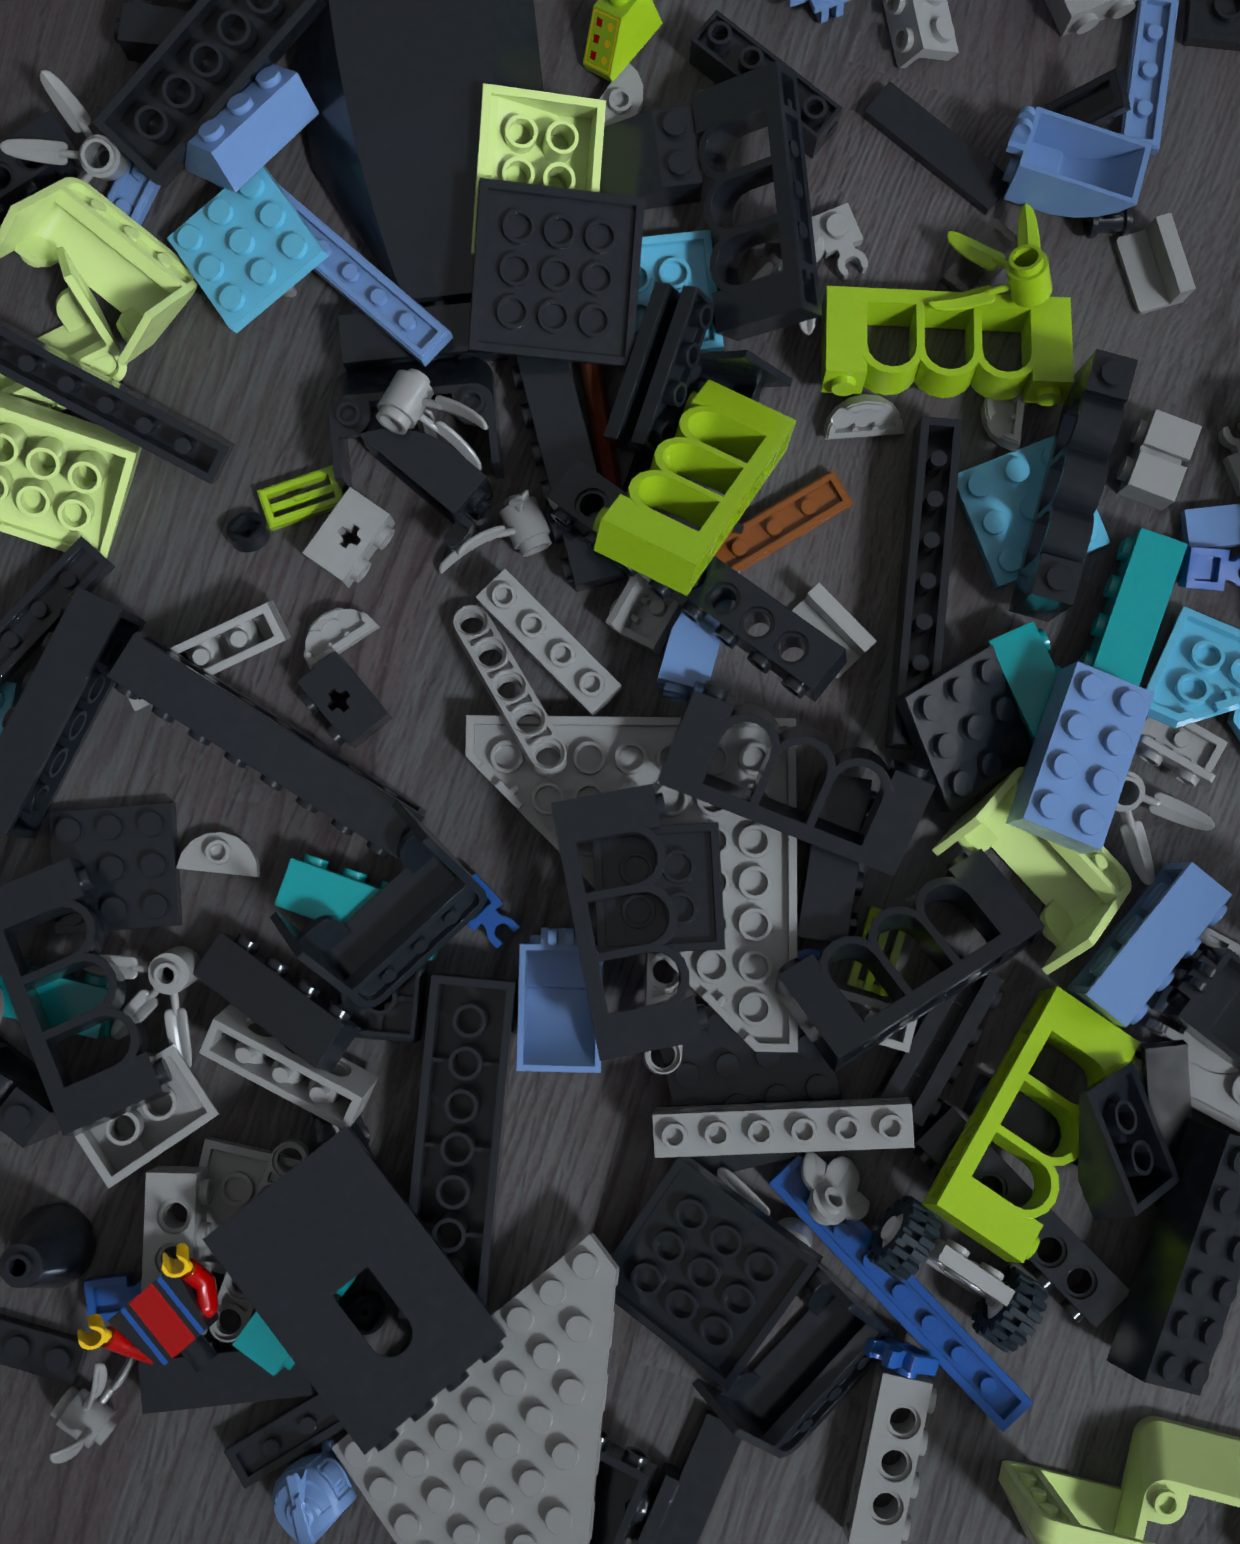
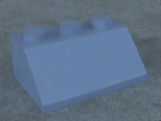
M275 64L259 71L256 79L244 91L231 97L227 106L215 118L202 124L198 133L187 143L185 167L188 172L233 192H237L319 114L298 73Z

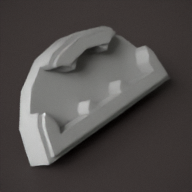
M630 63L615 81L610 83L599 99L606 100L604 127L638 115L642 110L643 83L638 71Z
M1023 393L1011 400L1004 401L984 398L980 409L981 422L988 436L999 446L1016 452L1021 441L1025 404L1023 402Z
M869 394L850 397L837 405L827 417L823 430L825 440L905 434L902 417L894 404L881 396Z
M335 608L321 614L310 625L309 633L305 640L304 657L309 670L311 671L334 651L339 654L380 627L368 614L355 609Z
M225 832L206 833L192 840L182 851L176 869L260 877L259 860L252 848L242 838Z

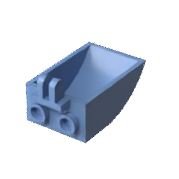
M1024 106L1020 109L1014 121L1006 147V152L1017 156L1010 157L1002 178L1003 181L1009 182L1004 200L1022 206L1027 203L1034 210L1050 215L1072 218L1099 217L1118 213L1138 203L1152 144L1041 107L1034 109L1031 106Z
M721 600L714 609L719 612H727L730 610L732 600ZM682 612L671 629L656 688L663 689L662 696L686 702L687 697L691 695L696 681L705 684L707 680H710L721 642L713 634L715 629L704 621L700 625L692 622Z
M541 927V935H530V943L520 944L516 1071L601 1073V1061L599 1060L575 928ZM594 936L596 950L598 953V944H596V936ZM604 961L599 962L602 982L604 974Z

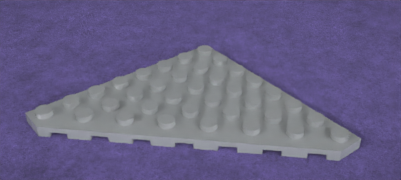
M466 715V758L559 853L560 849L551 807L553 802L653 784L655 794L663 793L667 818L660 819L661 825L719 822L726 949L678 953L685 959L688 966L689 985L754 1052H798V1023L774 991L779 969L788 961L797 958V838L657 783L660 768L681 717L548 716L565 744L567 765L558 776L543 778L531 769L502 716ZM522 716L517 722L520 730L525 732L535 731L541 724L536 716ZM774 718L778 723L780 733L789 727L796 726V718ZM751 722L736 723L728 728L720 740L707 773L751 790L771 742L765 729ZM796 745L783 751L778 758L763 793L766 797L797 808ZM545 748L538 752L536 759L544 766H551L558 762L560 754L555 749ZM593 842L577 845L582 876L595 889ZM658 953L679 974L676 964L667 955Z
M594 1233L588 1235L493 1314L505 1329L507 1337L501 1341L504 1345L503 1349L488 1362L483 1363L479 1359L466 1370L469 1373V1377L455 1390L449 1393L444 1388L431 1400L434 1402V1406L419 1420L413 1422L411 1418H408L396 1428L399 1435L386 1448L378 1452L374 1447L364 1455L349 1434L332 1447V1450L396 1544L590 1543L595 1510L596 1476L599 1471L602 1437H600L602 1417L605 1411L608 1384L609 1349L612 1345L615 1316L613 1311L615 1291L619 1277V1266Z

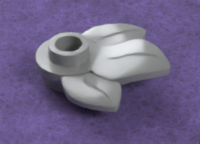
M815 1152L805 1153L801 1164V1178L810 1191L807 1209L811 1217L817 1223L824 1226L837 1225L844 1219L856 1222L864 1218L868 1213L870 1202L861 1192L857 1191L860 1175L854 1162L848 1157L840 1156L827 1164Z

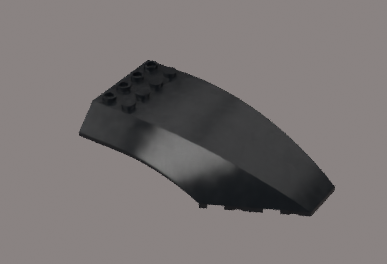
M324 0L327 5L297 39L301 80L319 112L307 124L314 173L330 192L335 204L345 214L364 246L370 250L384 275L415 302L421 303L471 297L474 255L471 254L482 86L483 83L544 92L534 0Z

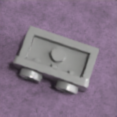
M882 0L898 68H907L918 58L949 61L959 53L947 0Z
M638 573L634 577L629 575V581L620 597L610 607L606 624L620 637L659 655L670 636L672 627L681 614L680 607L682 605L671 597L667 601L659 598L648 588L647 583L649 581Z
M1147 717L1136 750H1138L1136 755L1150 765L1159 767L1160 764L1174 771L1172 776L1177 781L1190 787H1196V785H1206L1213 782L1216 775L1211 772L1228 742L1196 723L1173 728Z

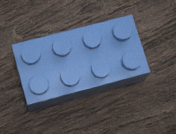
M1079 661L1060 669L1006 824L1080 854L1101 851L1155 693Z
M1193 862L1165 863L1155 875L1154 883L1151 886L1147 885L1064 990L1115 1025L1127 1027L1129 1024H1136L1146 1014L1149 1008L1146 1002L1156 990L1158 992L1162 991L1173 980L1175 976L1173 968L1181 958L1186 959L1197 950L1201 944L1199 936L1208 925H1215L1224 916L1228 909L1225 903L1232 894Z

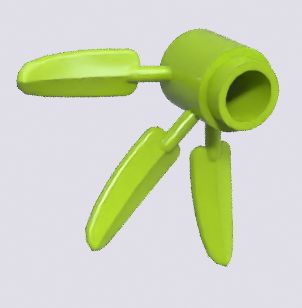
M1025 203L1019 211L1017 248L1011 252L1008 261L1005 260L1003 253L963 234L949 231L947 234L948 242L958 253L989 271L995 270L997 266L1005 268L1008 283L995 287L987 285L930 300L929 305L936 311L969 310L992 304L996 300V294L1009 290L1013 302L1021 307H1035L1044 303L1050 297L1053 288L1048 257L1041 250L1038 224L1033 208Z

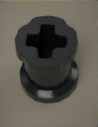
M1133 207L1109 215L1083 217V230L1086 238H1095L1097 234L1118 232L1120 236H1128L1133 226Z

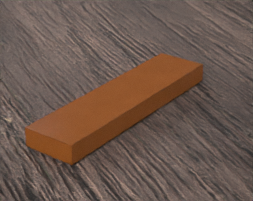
M831 470L743 522L742 534L730 533L715 556L735 571H740L741 573L848 510L854 503L834 470Z

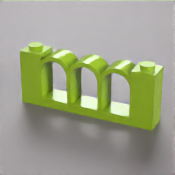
M827 286L822 306L821 392L834 393L838 396H849L851 394H862L863 387L873 393L886 396L899 394L908 389L914 382L920 390L938 398L955 397L971 385L983 397L996 401L1011 400L1023 393V402L1037 403L1042 406L1064 404L1074 384L1071 297H1049L1038 306L1021 307L1013 302L1011 295L996 294V300L992 304L969 310L944 312L932 309L929 305L930 300L961 292ZM867 325L909 327L910 361L899 366H888L875 360L868 349ZM925 328L965 330L966 365L960 368L947 369L933 363L927 356L925 349ZM982 331L1020 332L1022 369L1005 372L991 366L984 357Z
M709 379L699 393L693 391L690 394L681 415L675 437L666 439L657 446L650 470L641 472L632 478L626 496L620 494L610 508L604 506L600 510L593 525V530L598 532L594 551L687 596L786 452L797 420ZM677 474H680V475L689 477V478H691V479H693V480H695V481H697V482H699V483H701V484H704V485H706V486H708V487H710V488H712V489H714V490H716V491H718V492L724 494V497L721 496V495H719V494H717V493H715V492H712V491H710V490H708V489H706V488H704V487H702V486H700V485H698V484H696V483H694V482H692V481H690V480H687V479H685V478H683V477H681V476H679V475H677ZM650 507L665 510L701 529L698 532Z
M1058 986L1042 990L1038 994L922 1202L923 1206L1006 1262L1024 1263L1025 1260L1032 1257L1040 1243L1038 1235L1043 1224L1034 1218L1047 1213L1056 1203L1060 1190L1059 1176L1054 1166H1064L1075 1161L1078 1157L1079 1104L1076 1105L1028 1074L1045 1042L1075 1061L1083 1069L1087 1077L1088 1088L1125 1062L1133 1061L1135 1065L1136 1056L1134 1054L1141 1043ZM1019 1091L1048 1110L1057 1119L1061 1130V1140L1053 1154L1049 1156L1043 1154L1001 1125ZM991 1141L1022 1161L1029 1168L1033 1176L1034 1190L1032 1196L1020 1208L972 1177Z

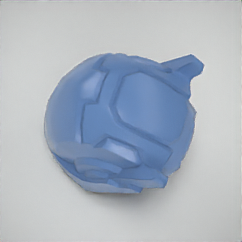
M325 1440L321 1443V1453L306 1455L293 1462L280 1474L275 1482L272 1508L280 1525L297 1544H315L357 1497L348 1474L339 1464V1460L332 1450L334 1446L332 1440Z

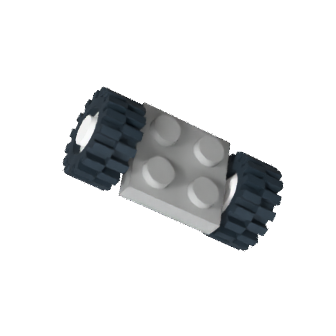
M902 1196L901 1200L897 1199L893 1203V1208L888 1207L885 1211V1218L883 1220L879 1219L877 1223L878 1229L871 1234L870 1238L873 1241L868 1243L867 1249L869 1252L867 1253V1258L870 1259L871 1263L898 1281L909 1279L911 1273L915 1275L919 1271L920 1263L928 1264L969 1293L982 1298L981 1301H976L974 1308L978 1311L972 1314V1320L975 1321L972 1324V1328L978 1335L1007 1353L1009 1350L1014 1352L1017 1350L1018 1345L1022 1347L1027 1343L1026 1336L1032 1337L1036 1330L1033 1327L1036 1323H1041L1043 1317L1040 1316V1313L1046 1311L1047 1304L1044 1301L1048 1299V1293L1045 1292L1046 1288L1015 1266H1008L1005 1271L1003 1269L998 1271L984 1262L978 1264L969 1259L970 1252L966 1248L950 1239L944 1241L939 1238L941 1232L938 1229L942 1226V1221L939 1220L941 1217L923 1206L921 1202L912 1196Z

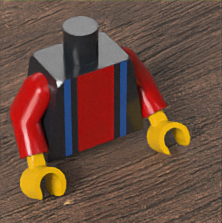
M179 1243L176 1245V1256L178 1259L170 1258L165 1252L162 1253L163 1274L108 1320L111 1324L110 1326L105 1328L104 1320L99 1314H91L87 1318L88 1326L95 1331L85 1332L82 1329H78L79 1345L86 1350H94L101 1346L112 1352L150 1365L155 1363L161 1368L181 1353L197 1373L218 1355L202 1335L219 1319L217 1313L219 1303L216 1278L197 1260L189 1258V1247L187 1244Z

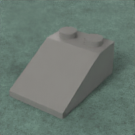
M174 1044L156 1055L157 1059L163 1057L170 1069L172 1081L167 1083L170 1094L75 1136L108 1189L220 1114Z

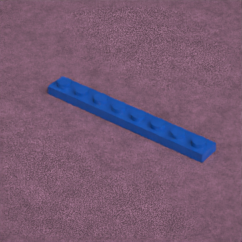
M799 1154L791 1158L767 1181L768 1184L929 1354L940 1359L939 1365L1004 1432L1034 1402L912 1273L909 1279L898 1281L869 1261L870 1259L867 1258V1253L869 1252L867 1247L868 1243L873 1241L870 1238L872 1231L862 1220L855 1222L844 1219L837 1225L824 1226L817 1223L811 1217L807 1209L810 1191L801 1178L803 1158Z

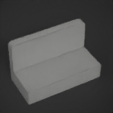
M1172 213L1157 216L1145 230L1129 234L1128 236L1118 237L1114 242L1137 314L1141 315L1182 303L1196 289Z
M820 583L809 591L804 600L792 610L846 649L847 663L835 679H838L876 642L865 628Z

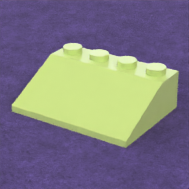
M483 83L471 243L472 255H474L478 182L480 178L599 192L606 100Z
M0 391V531L66 552L82 536L107 559L142 448L97 424Z

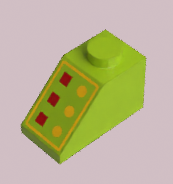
M598 0L594 4L583 59V66L586 70L612 83L663 24L653 0Z

